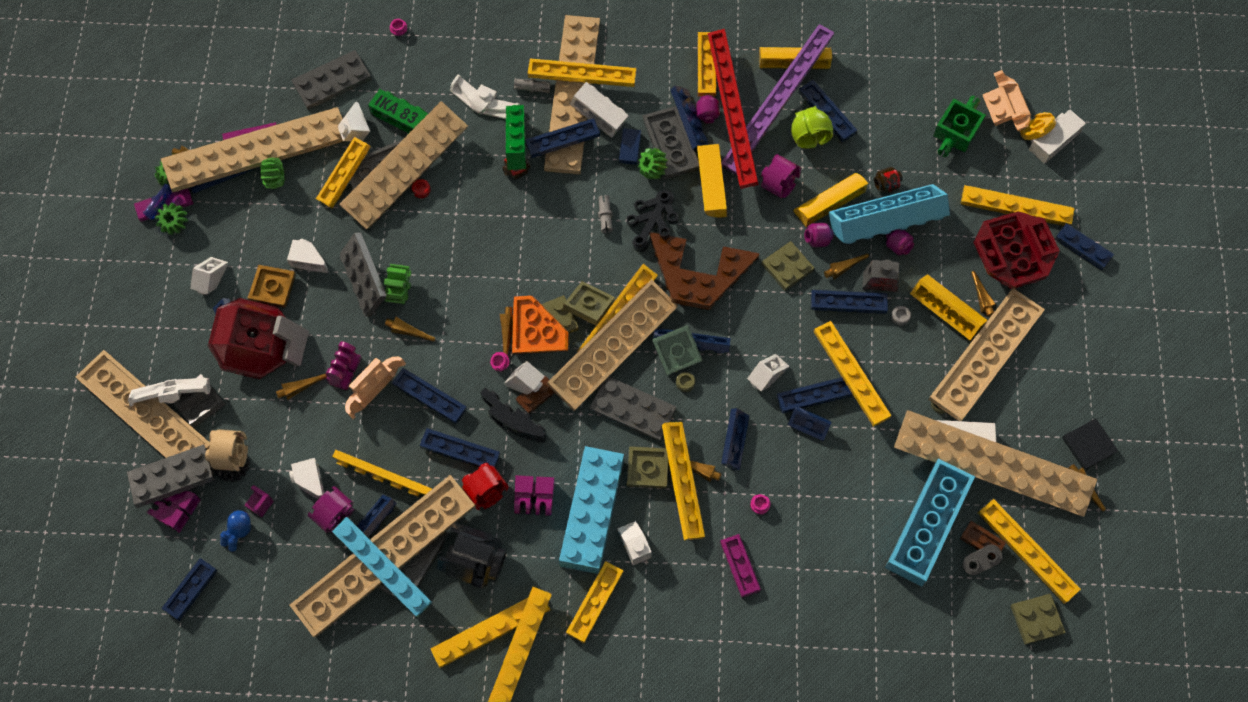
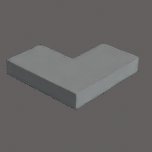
M277 316L273 334L286 341L282 359L294 366H301L309 331L283 316Z

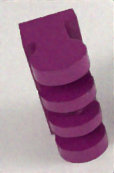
M340 342L338 351L334 354L336 359L331 361V367L326 372L329 385L344 390L348 389L354 376L352 372H356L362 358L361 355L355 353L356 348L353 345Z
M516 475L514 513L520 514L521 506L525 504L526 514L530 515L533 507L531 498L536 497V503H534L536 515H540L541 507L546 506V515L551 516L555 478L536 476V484H534L533 476Z
M184 491L164 498L166 502L172 503L170 507L166 506V503L162 501H156L153 504L159 509L155 511L149 508L146 513L180 533L189 519L184 512L192 515L201 499L190 491Z

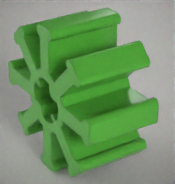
M390 264V267L387 268V279L384 280L387 295L385 297L386 302L405 304V300H408V289L411 288L409 280L412 275L411 271H409L410 266Z

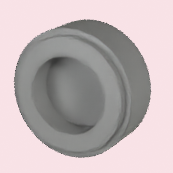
M904 306L895 307L891 314V320L898 326L906 325L911 318L910 310Z

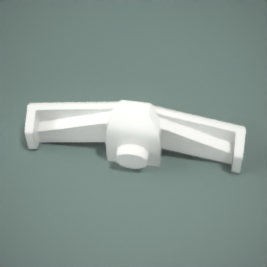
M459 74L451 83L450 91L478 114L506 119V106L520 105L519 103L515 104L495 99L497 92L482 84L476 90Z
M209 378L167 380L131 390L128 402L130 407H132L136 402L158 397L160 403H174L180 400L181 393L205 392V394H209L211 389Z

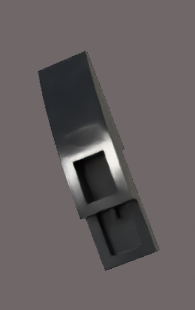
M485 388L480 392L481 399L490 407L488 410L489 417L499 426L524 439L542 443L547 440L544 427L540 424L536 425L527 411L522 412L519 408L513 411L507 403L503 404L499 401L500 397L493 390L490 392Z

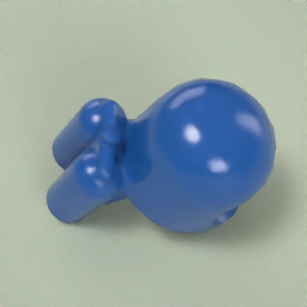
M238 510L231 513L227 520V531H223L220 534L221 546H228L231 552L236 551L238 538L246 536L251 530L250 516L246 512Z

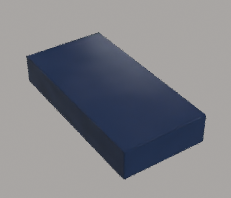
M623 128L619 163L637 165L641 130Z

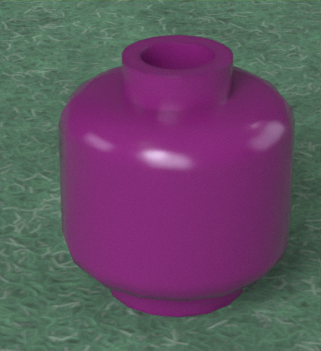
M705 95L697 101L696 111L698 119L710 124L719 118V101L714 96Z
M812 223L804 233L805 241L811 247H826L834 236L833 230L830 229L827 223Z
M892 230L891 233L886 235V246L897 255H907L914 247L913 236L905 230Z

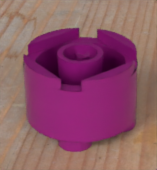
M777 154L774 156L770 166L765 167L762 171L761 176L764 178L761 187L780 198H786L796 186L794 180L796 177H800L801 167Z
M335 486L332 487L333 491L331 493L326 491L312 507L315 510L313 514L308 513V517L326 533H333L332 531L340 524L339 522L344 517L349 518L355 510L352 508L354 502Z

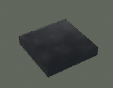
M1096 418L1062 437L1084 470L1118 452V449Z

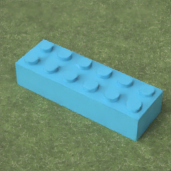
M934 184L829 211L831 229L834 235L846 244L854 243L862 238L870 239L877 234H889L892 230L896 229L904 230L915 224L923 225L926 221L942 220L945 216L950 215L948 194Z
M585 446L559 558L561 567L599 574L623 468L624 454Z
M940 459L936 461L886 564V569L921 587L924 585L975 476Z

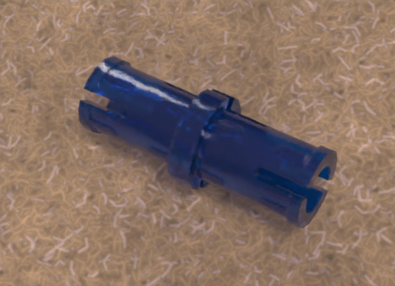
M164 184L157 195L151 198V203L142 212L147 218L152 220L158 213L157 209L163 208V204H166L165 202L173 193L171 187L168 184Z

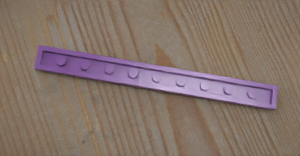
M820 24L817 26L749 122L746 129L751 152H753L834 37L833 31ZM731 148L722 160L721 166L736 175L737 171Z

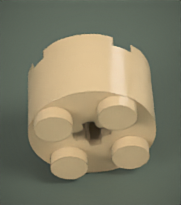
M212 430L209 437V449L205 453L206 461L210 462L213 469L240 471L239 467L245 465L248 454V446L244 445V440H247L246 434L243 431Z

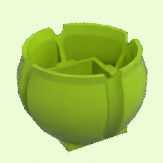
M816 106L795 113L796 117L792 123L791 133L798 147L804 149L815 148L818 143L824 145L832 139L833 125L826 113L817 109Z

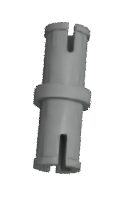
M515 78L514 90L530 91V93H534V91L550 93V81Z
M604 195V202L603 196H599L600 211L598 212V217L601 219V232L607 233V226L608 233H611L613 231L611 221L613 213L610 210V197Z

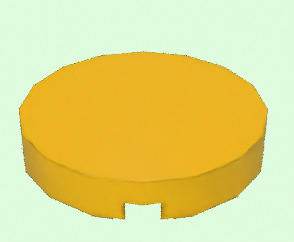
M1051 113L1036 114L1034 119H1030L1029 126L1020 131L1022 138L1033 140L1045 136L1054 129L1056 119Z

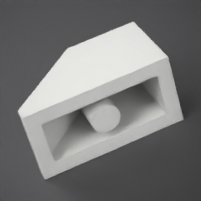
M358 102L354 103L338 125L343 141L351 142L354 137L363 141L370 132Z
M304 239L292 240L287 258L291 268L323 273L328 272L324 260L311 242Z
M210 257L194 267L190 289L196 290L200 294H209L215 290L228 266V262Z
M774 354L760 361L747 379L754 388L763 391L769 388L790 366Z
M526 361L512 372L504 385L528 395L532 391L537 392L543 384L541 380L545 376Z
M315 458L291 464L292 471L289 473L292 483H296L299 489L319 499L324 494L319 465Z
M636 521L617 528L632 565L651 558L652 552Z

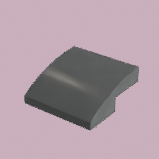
M200 374V375L197 376L196 378H204V377L202 376V374ZM212 387L209 394H205V392L181 393L180 400L174 402L175 406L193 428L225 405Z

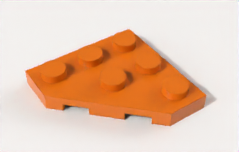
M531 295L514 297L512 353L568 351V331L541 303Z

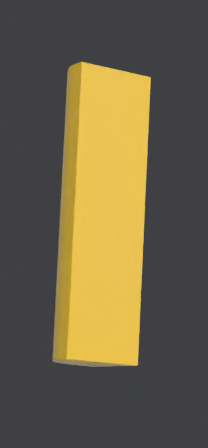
M760 47V68H788L802 48ZM831 48L824 49L811 69H830L832 62Z
M719 144L697 146L704 211L711 217H726L727 207Z
M854 173L793 211L804 226L808 227L810 224L828 215L829 211L836 210L865 193L868 182L860 174Z
M928 274L919 280L910 293L969 340L988 321Z

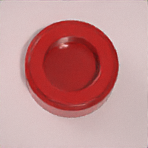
M419 179L412 184V192L415 197L425 198L430 194V185L426 180Z

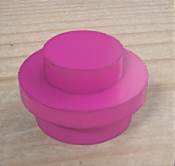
M394 19L390 24V31L395 36H401L407 32V24L402 19Z
M496 352L491 357L490 363L493 369L504 371L509 366L510 360L507 354Z
M762 494L755 495L750 503L751 509L757 514H765L770 509L769 498Z

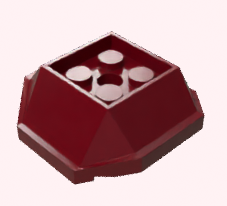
M1019 211L983 221L973 242L987 274L1010 289L1046 279L1060 252L1046 220Z
M238 298L217 308L208 347L222 371L260 380L285 364L286 361L282 357L286 341L273 334L277 316L285 317L278 307ZM253 332L256 338H250L247 333Z

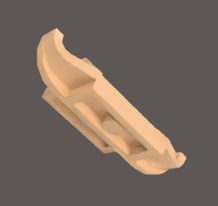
M1003 70L994 73L999 88L983 94L994 125L997 126L1013 119L1017 131L1027 128L1030 123L1031 114L1018 83L1006 76Z
M391 357L383 363L375 358L349 385L354 393L347 400L345 409L352 419L355 418V413L365 409L377 394L393 380L398 368L406 365L402 358Z

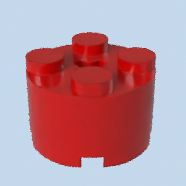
M488 463L482 464L473 474H467L462 479V490L475 504L476 510H480L479 507L487 509L495 505L502 499L501 493L504 490L507 492L509 487L496 468Z

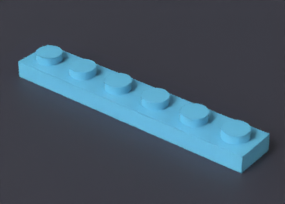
M348 517L332 531L416 617H419L432 603Z

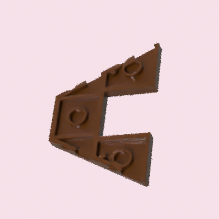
M650 232L649 237L655 250V256L658 258V264L661 273H663L667 290H669L671 302L710 310L715 305V302L724 295L726 290L732 287L740 279V276L748 271V268L759 259L760 254L723 246L716 276L680 269L687 239L670 236L668 239H661L659 234Z

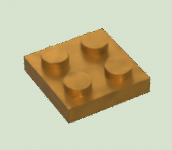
M258 265L248 300L286 308L296 277L295 271Z

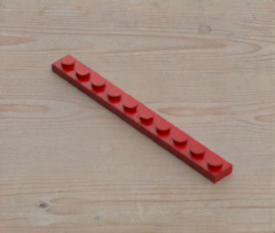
M725 29L708 33L739 186L740 189L756 186L759 184Z

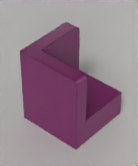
M253 485L251 489L254 493L244 506L258 516L263 517L274 501L267 493Z

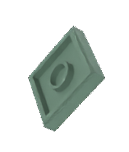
M688 325L652 340L667 375L703 361Z

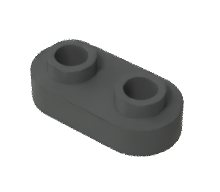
M987 545L967 555L963 561V568L968 574L977 575L998 565L1002 560V551L996 545ZM992 552L996 557L989 559L988 554ZM976 562L977 567L971 568L969 563Z

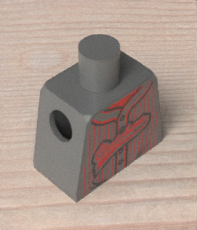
M872 260L863 272L862 289L898 293L899 263L890 260Z

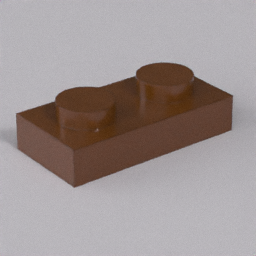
M545 376L541 380L543 384L537 392L532 391L528 395L522 393L515 399L524 411L531 414L555 394L546 384L549 379Z
M970 521L960 537L962 541L977 550L987 545H996L1002 551L1006 542L973 521ZM991 552L988 554V557L994 559L996 555Z

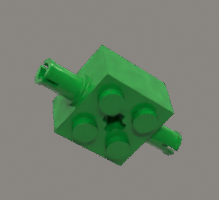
M971 96L967 104L953 98L937 124L933 137L943 141L937 150L940 156L944 151L942 157H948L953 147L963 152H966L986 116V114L976 110L980 104L978 97L973 103L976 96Z

